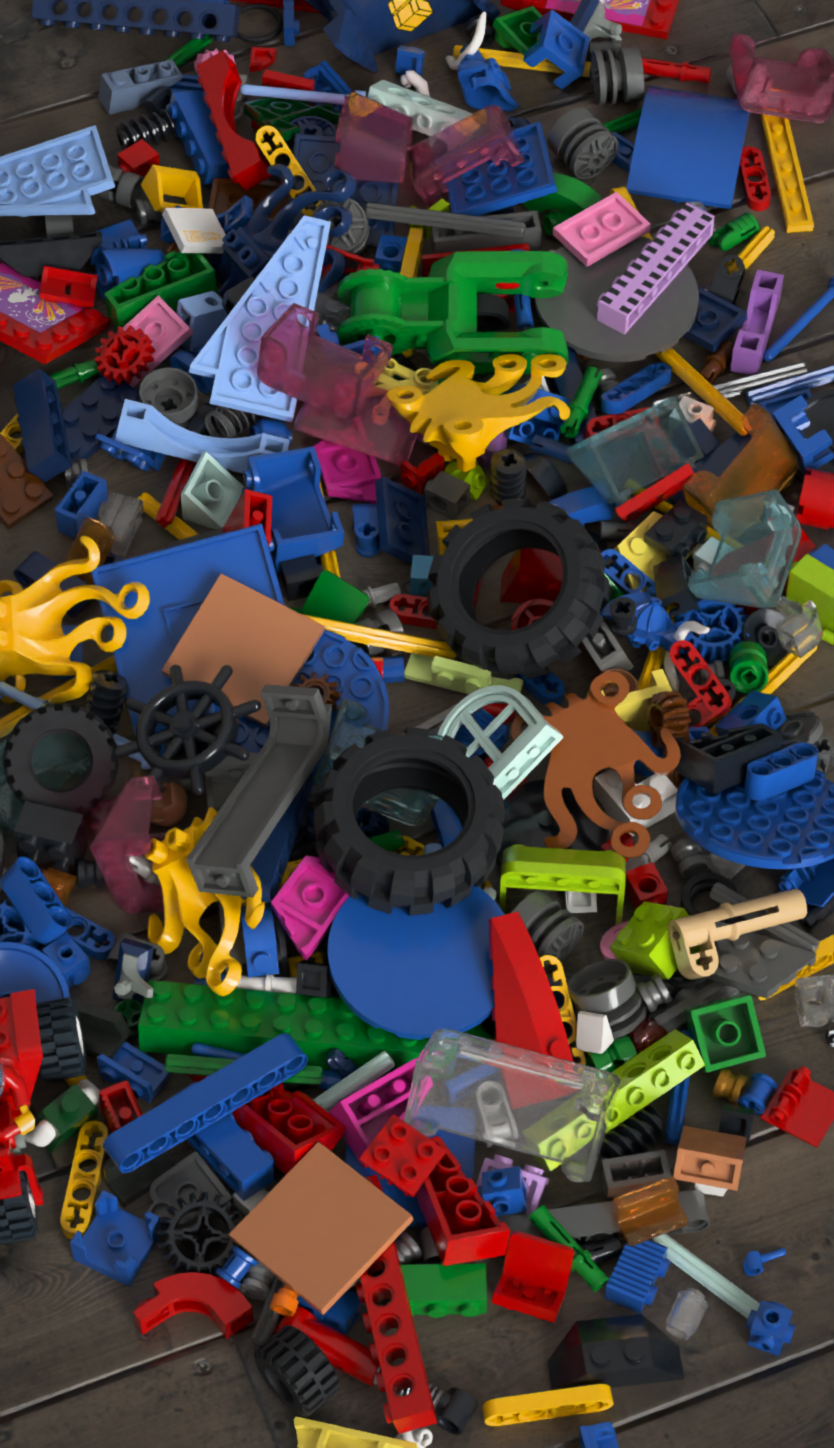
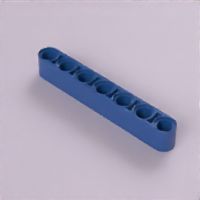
M280 1034L114 1131L105 1139L103 1149L120 1172L129 1173L299 1073L306 1066L308 1057L290 1034Z

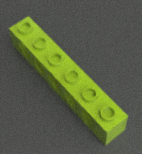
M674 1029L522 1133V1136L534 1159L552 1171L705 1066V1063L694 1041Z

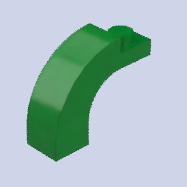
M553 173L558 192L529 200L522 204L529 211H537L538 214L545 210L555 209L573 217L599 202L602 197L580 180L567 175Z

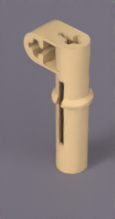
M795 888L733 905L725 902L717 909L671 920L668 927L669 937L680 973L690 980L714 974L719 964L714 942L723 939L735 941L742 934L805 918L807 904L803 893ZM764 909L766 911L765 916L716 928L715 922ZM699 946L700 952L690 954V947ZM697 959H699V961H700V965H699V966H697V964H696V960H697Z

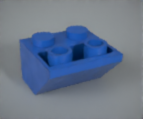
M517 382L504 394L518 391L525 387L526 384ZM539 389L536 395L525 405L539 398L551 396L559 398L568 406L571 399ZM546 408L533 418L504 430L505 437L531 446V444H535L532 440L537 433L540 436L558 442L561 432L560 427L564 420L560 418L559 411L554 408Z

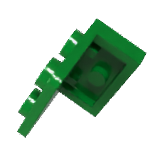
M325 570L318 577L302 609L289 608L300 614L355 624L367 606L369 596L332 572Z

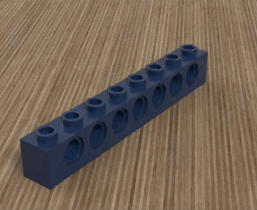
M33 0L32 18L39 20V25L54 26L55 22H64V27L79 29L80 24L89 25V29L104 31L105 26L114 27V32L129 33L130 29H139V34L154 35L155 31H163L164 36L179 38L180 33L190 34V39L205 40V35L215 36L214 41L230 42V38H238L240 7L232 4L188 0ZM63 1L66 5V10L63 14L58 15L56 13V6L59 2ZM89 4L91 7L90 14L87 17H82L80 12L82 6ZM114 6L116 15L113 19L108 20L105 12L108 7ZM139 8L141 17L138 21L133 22L130 14L134 9ZM159 11H165L166 20L162 24H157L155 20L156 14ZM185 13H190L191 23L183 27L180 22L181 16ZM210 15H215L217 23L215 27L208 29L205 24L206 19Z

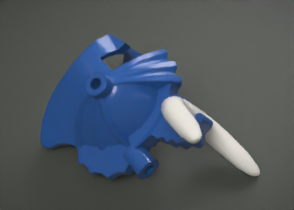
M483 12L477 21L476 31L469 45L465 44L460 50L461 55L457 60L450 55L446 56L445 59L451 69L458 70V77L462 86L461 91L466 103L470 107L490 112L512 111L517 109L520 104L509 92L511 89L510 80L494 58H488L485 61L478 49L485 35L486 12Z
M635 592L620 596L630 598L636 604L634 616L638 622L637 630L625 637L629 639L630 645L635 648H640L641 644H645L651 651L657 649L658 646L666 650L664 657L665 674L673 691L679 692V679L669 653L671 646L679 640H685L686 635L691 631L698 634H706L710 631V628L696 621H686L675 631L673 622L667 611L661 606L662 601L659 598L651 597L647 592ZM612 601L607 603L600 611V615L610 621L613 619L610 614V604ZM683 648L678 651L679 654L684 652Z

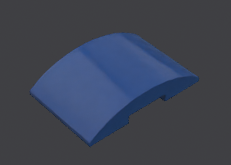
M649 85L635 139L626 188L628 193L731 209L752 101Z

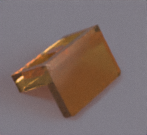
M86 516L64 562L83 559L89 556L88 550L79 541L81 536H87L93 539L99 548L100 561L97 566L99 567L103 565L116 539V535L112 527ZM91 572L75 575L82 578L88 585H93L94 583Z
M673 1176L613 1198V1216L629 1246H634L688 1225V1218L678 1201L679 1186Z

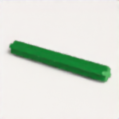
M168 1054L165 1060V1070L167 1073L210 1076L237 1059ZM306 1065L299 1073L284 1082L320 1085L323 1077L322 1067Z

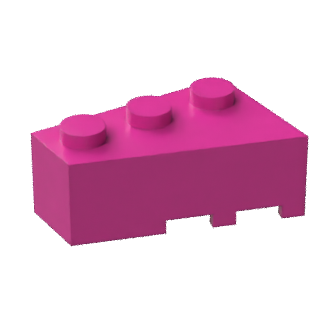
M417 1058L341 1100L329 1111L332 1116L346 1126L343 1137L361 1167L364 1166V1163L359 1158L391 1116L394 1114L401 1120H404L433 1086Z

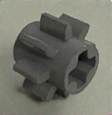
M820 736L812 745L816 746L819 751L816 769L825 773L829 765L834 766V745L829 736Z

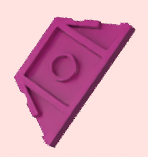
M360 415L353 418V424L344 430L339 428L328 439H323L317 443L314 448L321 465V478L327 496L377 503L375 481L382 476Z
M305 856L271 901V909L305 960L309 959L326 936L340 907L350 897V895L334 883L335 872L329 873L323 868L320 858Z

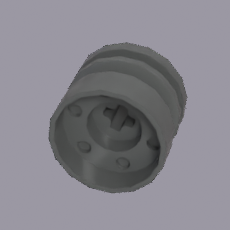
M637 46L619 48L617 60H614L611 49L605 50L604 60L600 50L592 51L589 76L591 89L597 105H605L606 97L610 104H615L617 92L619 91L625 103L643 100L644 73L640 50Z
M582 107L567 112L555 123L548 136V147L577 178L584 180L600 174L609 166L618 151V140L589 109Z
M350 198L340 203L324 200L317 206L312 216L328 206H343L352 215V224L348 231L339 237L328 236L327 245L359 255L364 251L370 237V228L365 211L359 203ZM333 216L328 220L331 222L330 229L335 228L334 223L341 222L339 216Z
M165 367L154 370L145 376L140 384L139 402L152 405L167 419L186 429L198 412V388L195 380L187 372L178 368Z
M537 890L529 894L511 912H519L539 958L551 955L562 963L574 950L584 930V924L576 917H573L567 909L560 910V904L544 890ZM548 960L543 961L545 973L556 968L555 965H550Z
M619 959L597 961L576 972L569 980L568 990L578 1013L586 1011L607 1015L613 1039L629 1034L645 1020L647 1012L638 990H636V983L628 963Z

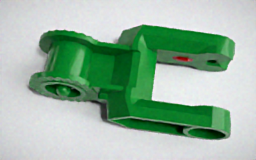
M546 251L454 252L434 262L428 277L407 278L400 273L382 269L359 270L356 273H350L348 276H344L338 285L339 300L350 308L349 318L344 320L337 328L340 347L379 336L382 356L401 354L408 349H427L431 364L438 366L450 360H466L475 366L474 375H494L493 360L498 356L506 354H516L527 360V366L523 374H531V360L543 354L559 355L568 364L569 353L564 333L560 330L538 327L523 332H477V294H523L539 299L559 296L563 293L566 284L568 263L563 256Z

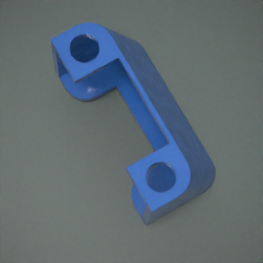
M314 446L248 457L247 469L243 470L246 487L242 488V494L245 489L273 496L271 542L268 547L276 573L281 572V561L314 554L316 558L343 547L345 533L337 511L331 512L330 517L320 489L321 465Z

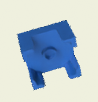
M551 9L532 24L530 33L538 32L541 34L539 42L525 52L523 61L529 66L535 67L547 58L564 71L563 74L554 80L555 85L564 89L583 74L590 37Z
M800 395L772 414L775 432L805 474L806 468L817 469L834 459V454L828 448L833 443L826 430L823 429L806 439L802 430L810 426V421L804 411L808 404L803 396Z
M103 1190L95 1203L97 1215L83 1237L81 1231L78 1230L70 1242L73 1260L130 1287L160 1239L157 1236V1231L161 1229L160 1217L146 1211L144 1213L145 1220H142L120 1209L118 1198Z

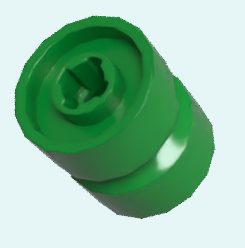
M751 641L735 645L729 654L731 682L735 685L737 691L744 694H749L752 690L761 691L768 682L765 650L758 643Z
M627 1035L614 1039L602 1054L584 1051L585 1066L593 1084L637 1055L635 1047Z

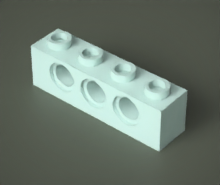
M381 80L370 86L364 110L455 146H459L470 139L476 116L473 113L386 80Z

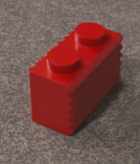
M128 1081L120 1082L100 1091V1110H102V1115H105L107 1126H109L112 1133L143 1115Z

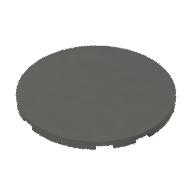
M641 236L588 267L563 245L554 252L563 256L568 263V276L563 293L553 298H534L537 315L546 328L562 331L566 344L575 349L576 353L602 361L630 362L643 360L646 356L657 352L663 353L676 345L685 333L689 332L697 315L699 291L695 277L686 264L625 335L597 321L598 308H596V303L600 295L608 292L617 276L621 277L631 260H636L640 256L643 247L653 241Z

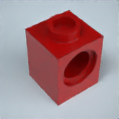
M143 139L117 154L118 168L123 169L125 173L132 172L145 178L152 165L160 166L159 154Z
M653 862L626 871L625 892L635 910L643 902L667 905L668 889ZM648 890V891H651L652 893H644V892H642V891Z

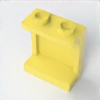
M663 669L651 671L649 688L628 693L627 697L615 707L617 715L630 729L640 732L650 731L646 711L649 709L648 701L652 700L654 694L672 691Z

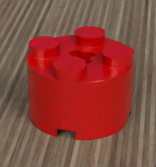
M806 468L795 524L824 530L834 529V473Z

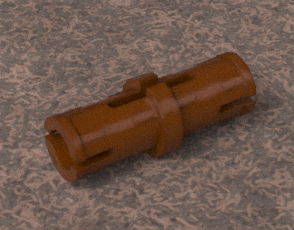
M724 341L712 355H708L705 359V365L699 371L710 384H712L719 373L722 374L728 360L732 357V347L734 344L730 341Z

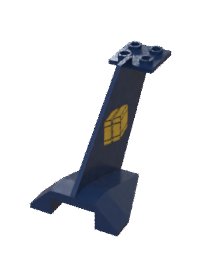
M305 0L328 20L329 24L323 30L333 45L348 58L373 73L379 70L373 55L467 22L473 16L481 15L483 12H486V15L493 21L501 14L493 2L488 3V0Z

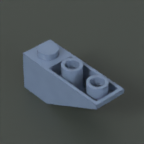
M172 59L101 74L98 98L109 115L133 110L143 104L145 100L162 86L170 87L182 80L183 75Z

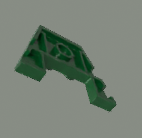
M262 97L245 102L243 107L245 115L261 127H274L284 141L295 139V134H300V127L290 122L302 116L321 117L335 125H341L354 119V110L345 108L344 112L333 110L334 105L324 103L314 106L310 105V101Z

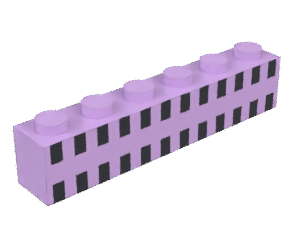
M686 203L680 211L676 210L670 222L658 230L655 239L643 247L640 256L636 260H631L624 274L621 277L617 276L608 292L600 295L596 303V308H598L597 321L625 335L712 236L715 216L689 203Z

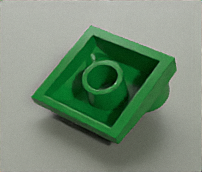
M533 6L495 18L492 26L496 30L494 34L496 42L504 48H515L524 56L528 49L539 42L541 33L536 32L532 34L530 30L532 24L540 19L542 15Z

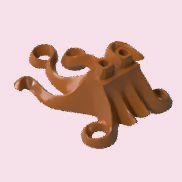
M605 672L594 678L584 700L575 693L566 694L565 697L569 704L568 708H562L555 702L545 704L552 716H542L563 735L560 742L551 750L544 784V801L549 812L560 827L558 835L545 838L544 843L548 848L565 849L576 839L577 826L564 804L562 798L563 788H571L576 802L594 823L604 829L613 831L611 845L616 853L625 859H634L643 855L649 847L650 834L645 826L637 822L623 823L617 821L600 809L593 796L592 782L599 770L608 767L616 770L622 781V804L625 811L631 817L638 820L651 819L661 810V795L651 786H635L634 764L638 760L654 774L659 776L668 775L679 764L680 748L669 729L663 728L660 733L668 753L666 758L657 757L644 741L617 715L615 707L627 697L630 687L626 677L618 672ZM613 684L618 687L619 691L614 697H606L601 693L602 689L606 685ZM520 714L514 719L511 726L513 741L521 734V728L528 725ZM638 794L647 795L650 798V804L646 808H637L633 805V798ZM624 833H633L638 836V842L634 846L627 847L620 842V837Z

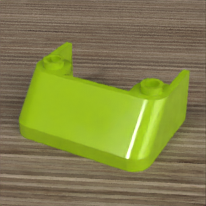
M514 844L503 851L499 907L505 914L507 888L617 894L615 925L622 923L625 894L626 860L614 850L589 851L526 847L521 844Z

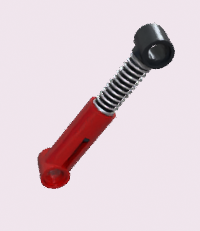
M297 1306L294 1316H284L274 1331L273 1335L286 1325L299 1329L317 1344L333 1367L371 1387L378 1385L376 1373L381 1372L380 1363H374L370 1348L319 1322L311 1312L303 1307ZM430 1384L429 1388L438 1422L436 1424L449 1433L461 1435L478 1407V1402L470 1394L459 1388L452 1387L444 1391L437 1387L432 1388V1384ZM405 1388L398 1395L406 1396L412 1389Z

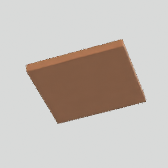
M220 574L161 671L164 676L171 679L170 667L176 664L182 669L184 681L196 680L211 683L224 665L231 666L233 673L221 690L227 695L234 706L251 700L260 701L261 709L244 717L267 728L270 718L260 693L265 685L292 686L325 631V626Z
M318 1142L228 1235L234 1243L324 1315L414 1219L409 1212Z

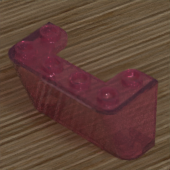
M350 91L349 96L345 95L344 106H342L341 116L339 117V127L336 130V143H341L340 152H336L335 168L350 172L356 180L404 183L407 151L411 150L413 140V117Z
M293 303L261 337L257 367L259 379L262 383L342 419L349 420L354 418L389 363L393 345L368 334L365 337L363 355H360L316 336L318 313ZM297 315L305 316L309 321V326L302 325L298 321ZM372 346L381 349L376 356L371 351Z
M154 776L135 777L126 781L90 846L91 852L117 905L129 914L157 910L164 911L161 886L144 881L145 878L135 872L128 857L145 856L151 849V839L155 838L162 841L167 834H149L153 800L162 799V793Z

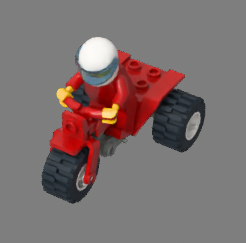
M34 989L10 993V997L0 998V1245L36 1238L38 1231L37 1206L44 1205L42 1186L39 1185L32 1158L27 1154L15 1156L13 1154L21 1152L22 1148L27 1147L25 1134L32 1131L35 1127V1119L29 1110V1106L31 1105L30 1099L38 1072L45 1082L83 1076L87 1067L83 1032L74 1001L71 997L36 1003Z

